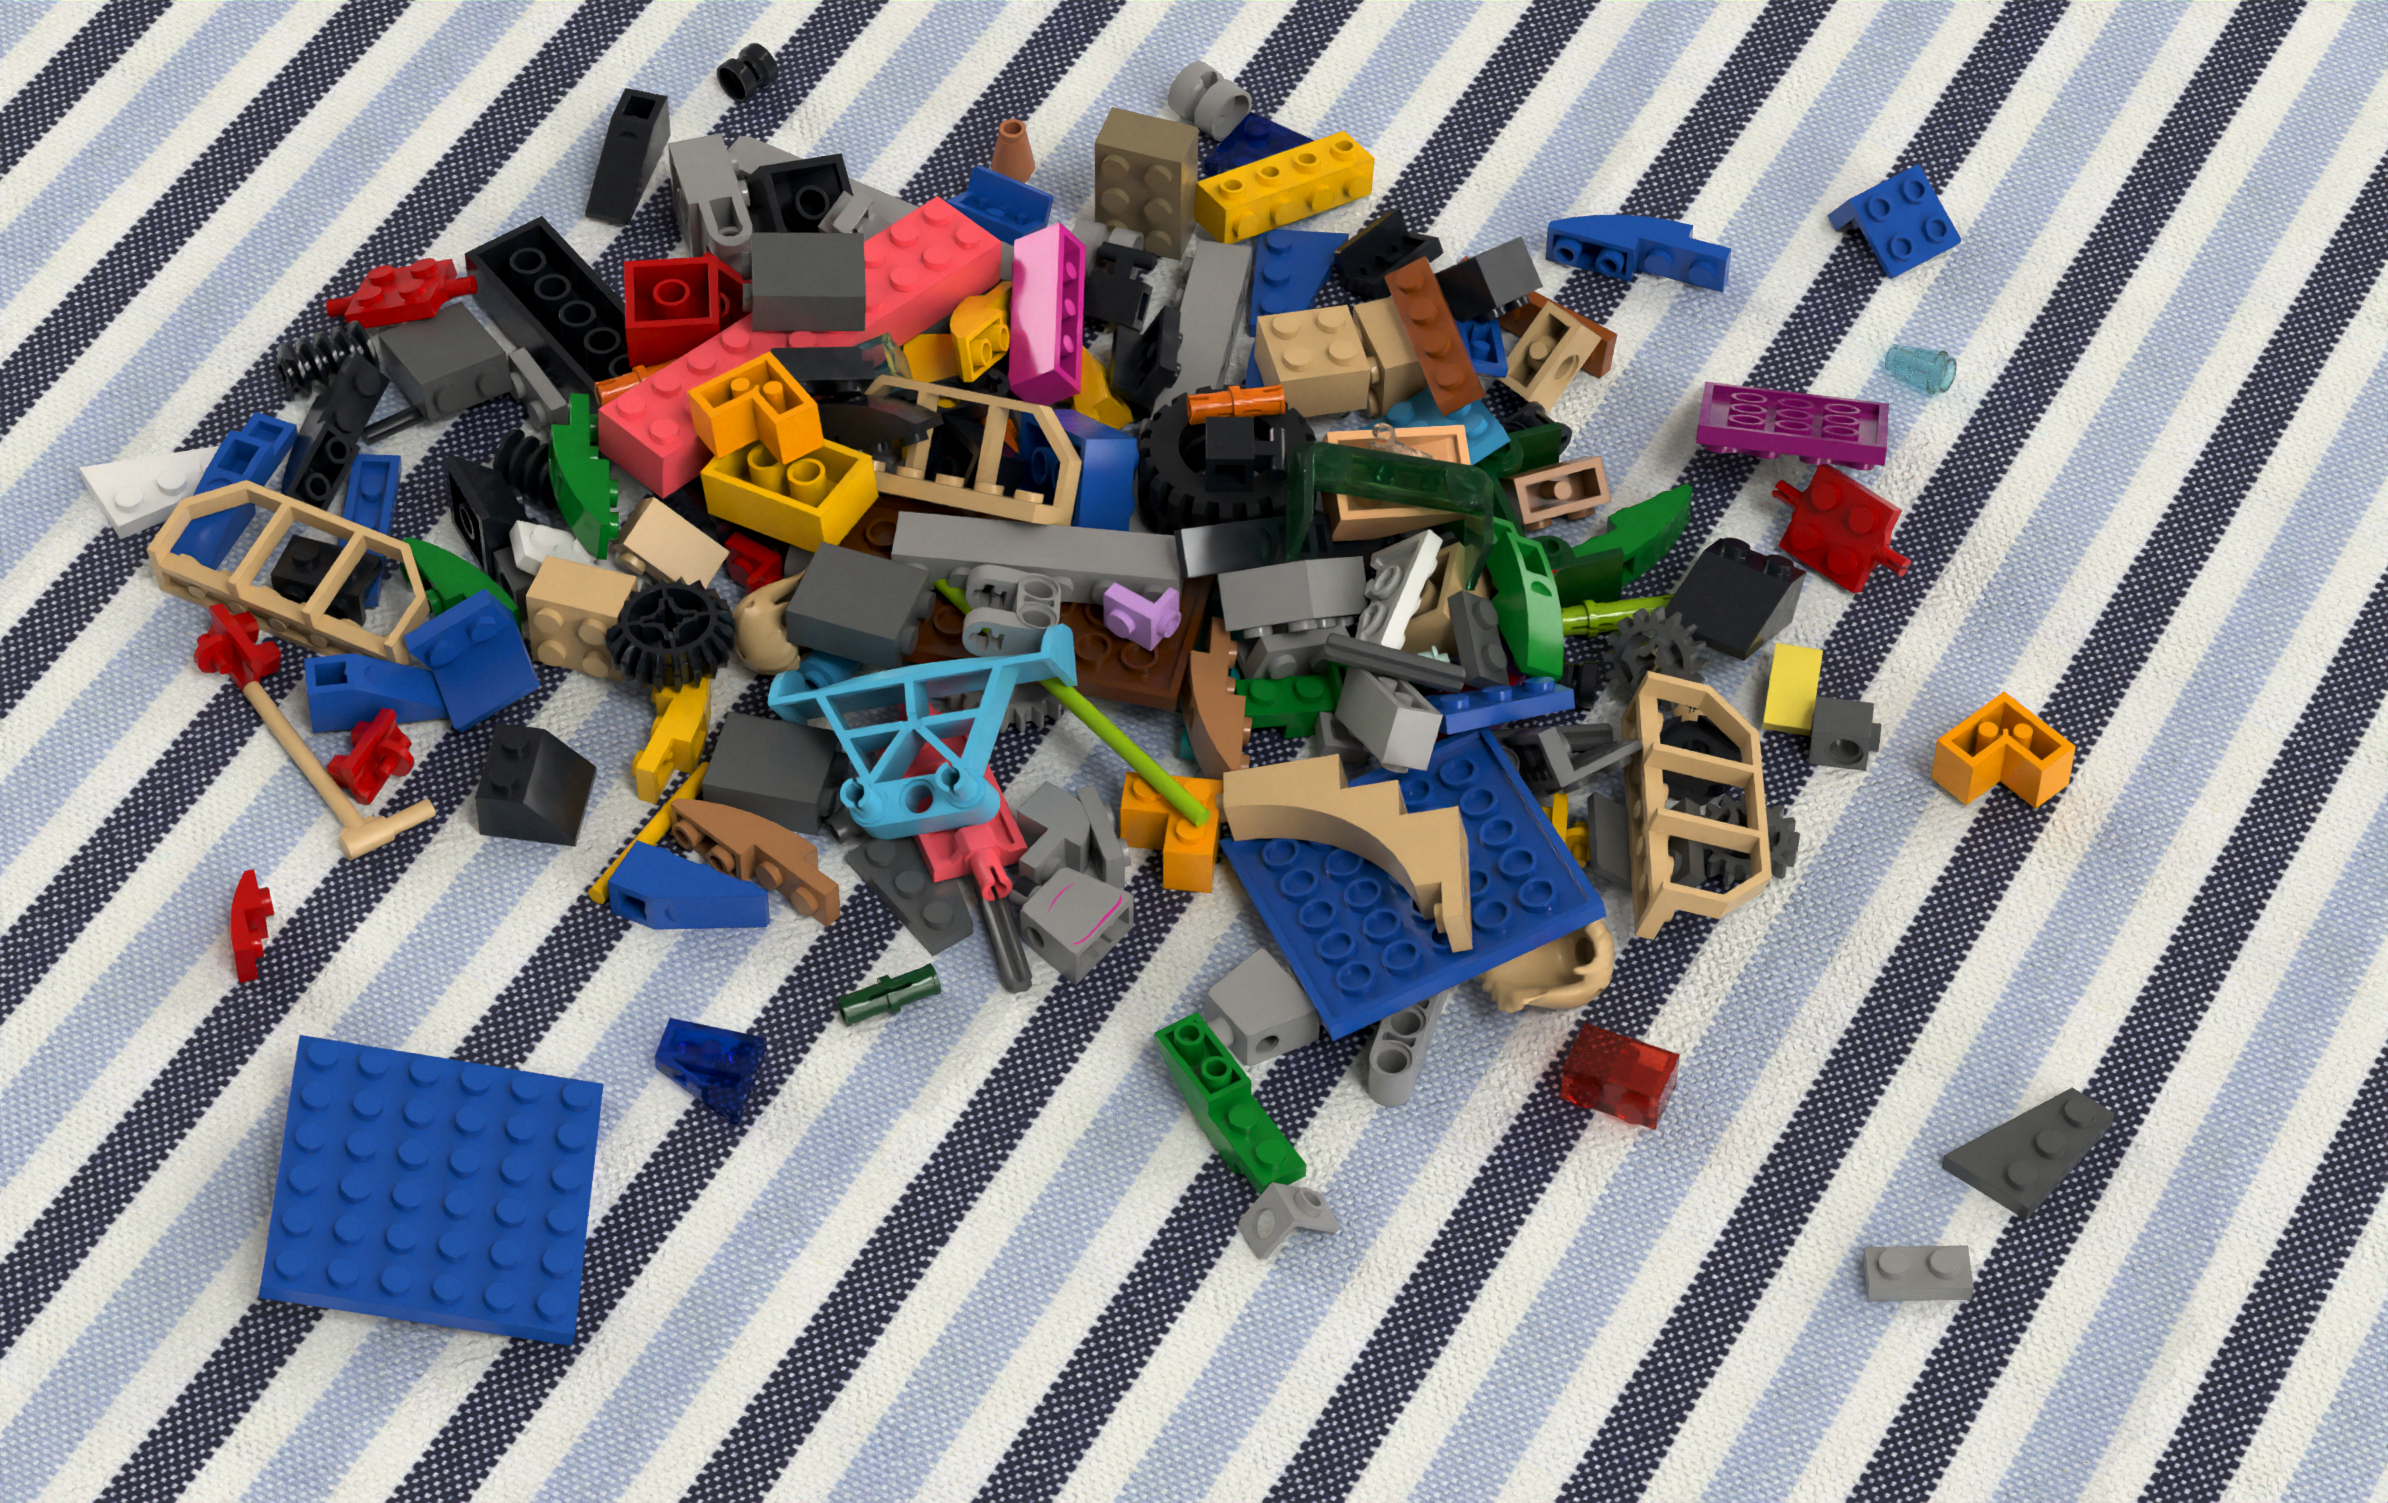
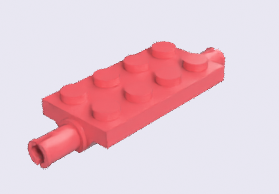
M928 702L929 716L943 714ZM906 703L897 704L896 706L900 714L896 722L908 721ZM969 735L940 740L961 758ZM926 742L901 779L935 774L938 767L943 763L947 762L951 767L952 764L929 742ZM886 749L874 750L878 761ZM988 764L984 778L995 787L1001 799L1000 808L993 819L984 824L914 835L913 838L934 883L974 874L981 889L982 897L987 901H994L995 897L991 890L992 886L999 899L1006 897L1013 887L1003 866L1019 863V859L1028 851V847ZM933 796L925 797L920 801L917 806V813H923L930 808L933 803Z

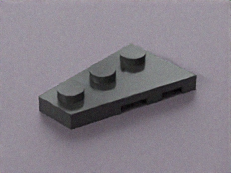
M913 836L890 840L873 838L848 852V864L932 957L973 934V921L956 878L934 883Z
M2072 1087L1944 1155L1942 1168L2027 1221L2110 1129L2115 1113Z

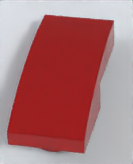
M254 869L244 871L237 885L231 908V941L239 983L259 979L255 959L264 957L261 939L269 937L266 917L274 916L269 888L258 887Z

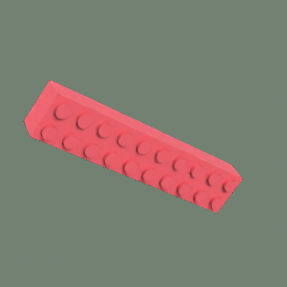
M940 197L933 198L864 242L866 284L865 331H752V313L599 408V451L664 499L701 475L700 472L715 456L695 433L687 394L688 390L769 352L772 348L860 347L862 349L863 361H874L875 363L953 313L966 297L979 296L1000 282L1002 241ZM816 395L812 399L817 400L824 395Z

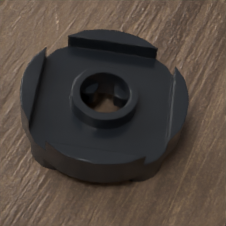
M1698 715L1697 721L1688 720L1682 722V716L1672 717L1663 721L1660 733L1661 744L1742 763L1740 748L1707 716ZM1662 770L1663 783H1666L1669 788L1668 794L1683 799L1686 797L1700 806L1708 804L1711 798L1718 797L1733 787L1719 782Z

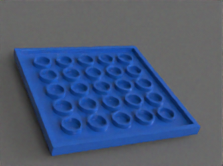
M1488 726L1458 732L1436 742L1427 771L1409 768L1407 773H1397L1381 767L1348 782L1350 788L1398 780L1408 814L1455 806L1459 807L1468 839L1473 950L1452 952L1447 933H1438L1435 918L1425 920L1416 902L1396 879L1373 862L1353 852L1328 844L1287 838L1234 841L1231 835L1218 841L1224 858L1300 987L1306 992L1317 1016L1332 1041L1607 916L1602 899Z
M299 1035L258 1298L572 1346L576 1330L604 1084Z

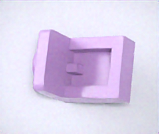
M1116 582L1104 593V626L1109 628L1115 635L1127 638L1149 651H1152L1164 637L1169 638L1172 636L1180 624L1179 592L1171 587L1155 603Z

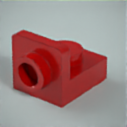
M737 531L725 542V549L730 552L726 558L727 573L736 582L746 586L747 596L763 586L784 579L782 555Z

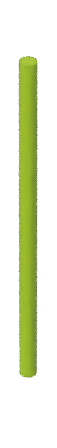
M948 579L937 580L933 583L934 587L963 614L967 615L973 610L966 600V590L955 587L950 588ZM982 627L981 629L986 635L991 631L989 628ZM1059 677L1038 680L1043 687L1193 824L1200 827L1208 821L1210 811L1075 688L1067 687Z

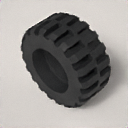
M1224 384L1223 389L1213 390L1211 385L1201 387L1196 390V394L1228 391L1229 386L1235 385ZM1187 392L1175 397L1171 402V406L1167 404L1162 406L1153 415V420H1150L1145 425L1141 433V442L1138 444L1139 507L1143 510L1144 519L1149 527L1154 531L1157 530V534L1175 536L1174 531L1181 529L1310 514L1315 511L1318 478L1316 437L1312 428L1306 424V419L1294 407L1288 410V403L1286 401L1285 414L1254 417V441H1268V431L1271 428L1281 427L1286 430L1288 476L1282 482H1274L1268 477V468H1254V471L1260 473L1254 477V492H1206L1205 477L1195 473L1205 468L1206 423L1190 425L1187 412Z

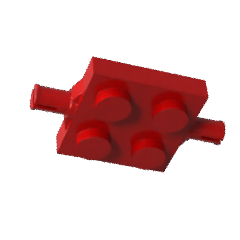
M425 258L414 262L411 266L399 268L383 265L367 273L357 293H353L348 297L328 299L326 301V310L330 318L344 316L347 325L349 322L357 320L364 329L433 318L436 316L440 306L446 301H450L454 297L476 295L478 291L477 281L473 275L456 278L457 272L452 259L435 261L433 258Z
M1829 464L1818 466L1808 488L1803 492L1786 483L1785 480H1780L1775 485V488L1778 490L1772 491V497L1793 508L1791 521L1778 545L1785 551L1852 593L1862 591L1870 573L1880 564L1896 573L1899 577H1902L1908 571L1906 567L1911 565V560L1890 548L1892 530L1902 509Z

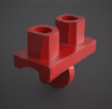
M223 603L209 606L208 613L212 617V624L206 634L198 637L197 644L199 646L194 653V662L201 672L215 673L219 671L222 675L228 674L242 693L248 683L253 681L259 682L260 677L278 672L281 651L273 641L254 644L258 640L259 627L257 620L250 611L231 615Z
M382 708L373 722L359 721L351 732L350 742L354 749L349 755H335L327 766L329 775L341 788L350 789L358 804L370 805L390 775L406 776L414 767V758L409 752L412 743L398 728L396 723L397 715L394 709Z

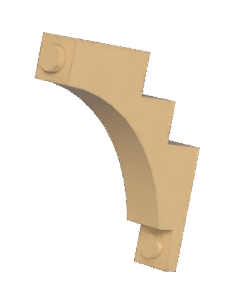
M1339 754L1223 773V793L1216 794L1217 809H1220V822L1229 823L1234 841L1265 838L1298 839L1328 844L1353 852L1373 862L1396 879L1416 902L1425 920L1435 918L1438 933H1447L1452 952L1473 950L1468 839L1458 806L1408 814L1398 780L1349 788Z

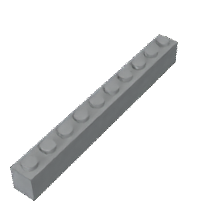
M1198 240L1194 258L1186 257L1183 269V284H1186V288H1178L1174 309L1181 312L1179 332L1183 334V341L1177 357V362L1181 364L1180 374L1173 387L1170 389L1164 388L1148 409L1152 416L1151 419L1143 418L1139 443L1141 442V433L1145 425L1150 420H1153V415L1165 404L1171 406V402L1175 397L1185 392L1188 395L1196 394L1198 388L1210 385L1212 390L1223 389L1251 282L1252 247ZM1137 466L1134 471L1133 479L1135 480L1132 489L1135 508L1133 515L1130 517L1129 532L1157 534V530L1154 531L1149 527L1143 517V510L1139 507ZM1202 469L1195 473L1201 475Z

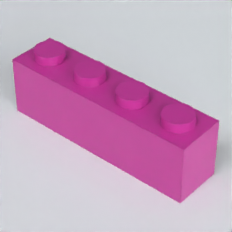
M1060 222L1014 240V261L1011 266L1013 286L1012 298L1010 299L1011 333L1007 378L1010 382V390L1015 396L1020 397L1024 402L1044 406L1081 393L1086 246Z

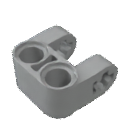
M990 564L975 567L967 576L966 600L973 610L966 615L963 621L962 642L965 648L970 653L980 657L1040 652L1042 639L1047 627L1059 623L1061 588L1056 580L1040 573H1028ZM985 584L994 586L990 593L981 592ZM982 627L991 629L987 636L978 635Z

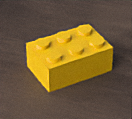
M759 439L720 459L714 456L700 472L708 513L816 553L821 542L838 546L879 497L872 456L824 439L825 446L783 466Z

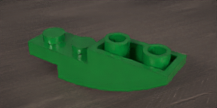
M570 393L567 425H551L548 455L550 480L560 511L570 529L596 559L607 560L609 540H618L619 512H610V508H617L618 479L609 478V460L598 459V446H590V442L597 441L598 414H589V394Z
M1687 483L1670 491H1663L1655 497L1634 506L1618 510L1615 514L1608 516L1606 534L1591 537L1584 543L1572 547L1576 558L1621 547L1624 552L1621 588H1623L1652 568L1669 552L1680 538L1690 520L1693 489Z
M1478 511L1467 523V526L1475 540V549L1484 559L1492 575L1491 581L1499 591L1491 600L1498 614V631L1505 638L1514 656L1513 662L1520 672L1532 678L1535 676L1552 677L1554 682L1557 683L1562 677L1563 623L1556 582L1541 542L1519 536L1513 522Z
M413 537L401 540L410 545L429 604L430 611L428 613L432 618L437 617L485 588L512 611L522 636L519 607L489 576L471 563L436 545ZM400 562L401 574L407 585L412 588L405 564Z
M1331 661L1328 663L1326 673L1321 675L1288 676L1282 679H1238L1235 681L1234 695L1246 696L1244 716L1252 718V728L1280 726L1284 739L1316 735L1314 725L1319 712L1335 713L1349 666ZM1407 681L1423 697L1431 691H1424L1422 685Z
M1198 1012L1154 1033V1040L1181 1094L1205 1134L1234 1174L1242 1171L1260 1196L1272 1182L1290 1185L1306 1177V1163L1251 1094L1252 1081Z

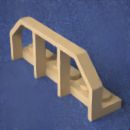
M883 374L875 379L864 393L886 396L895 387L919 391L916 404L934 412L937 410L939 395L989 405L974 489L964 488L965 478L937 473L935 481L924 479L933 432L932 428L926 430L929 439L909 445L905 466L897 465L896 473L885 471L887 462L873 460L878 491L1031 523L1071 525L1082 461L1051 407ZM1010 409L1033 413L1061 463L1053 506L1043 504L1044 494L1016 489L1013 498L1003 495L1004 486L996 485Z
M248 480L181 499L146 549L160 590L209 609V606L223 603L231 615L250 611L257 620L259 630L324 656L354 653L411 666L403 636L418 628L430 611L408 543ZM246 503H253L275 512L234 573L227 570H220L218 572L201 565L195 558L187 554H179L178 556L169 552L193 519ZM294 520L349 541L308 602L300 604L283 598L278 592L267 586L258 588L251 585V582ZM367 549L404 563L415 595L414 600L390 636L383 635L381 637L363 630L359 624L350 619L338 620L324 614Z
M1647 671L1621 717L1622 740L1640 738L1644 747L1630 754L1633 762L1624 767L1635 936L1654 940L1663 923L1671 921L1675 909L1720 919L1761 894L1772 878L1759 731L1711 686ZM1657 698L1698 708L1741 749L1742 763L1661 744L1660 733L1663 726V714L1658 712ZM1662 770L1744 788L1748 828L1665 809L1669 788L1666 783H1663ZM1670 835L1749 853L1752 878L1724 895L1671 883L1674 859L1668 855Z

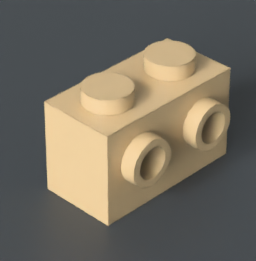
M655 497L640 500L619 531L618 540L613 541L610 545L621 553L618 560L635 573L642 575L645 571L659 582L661 577H663L667 583H675L681 576L687 585L700 580L705 589L730 553Z

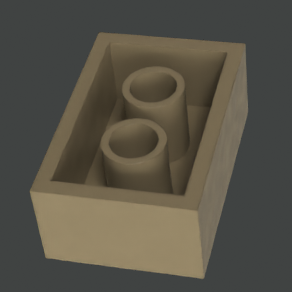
M1112 107L1095 141V222L1106 224L1108 232H1112L1116 227L1141 232L1144 236L1143 251L1181 261L1197 226V222L1193 218L1196 182H1198V127Z

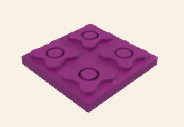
M1705 382L1696 443L1705 444L1706 450L1716 453H1743L1765 459L1780 458L1781 453L1798 455L1801 462L1808 464H1834L1857 470H1873L1875 465L1885 466L1889 403Z

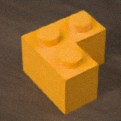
M770 351L687 391L695 433L718 459L759 439L783 466L825 446L817 403Z
M2004 691L1937 740L1931 778L1966 806L2000 781L2036 809L2069 785L2076 746Z
M1126 771L1120 807V838H1125L1128 847L1163 850V889L1212 893L1219 850L1218 841H1220L1223 824L1219 820L1220 809H1217L1216 794L1223 793V780L1170 775L1210 811L1208 821L1204 825L1197 827L1138 772Z

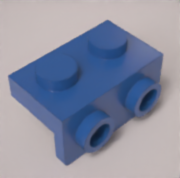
M978 165L972 169L968 190L946 202L1000 241L1014 246V240L1047 227L1054 198L1049 193Z

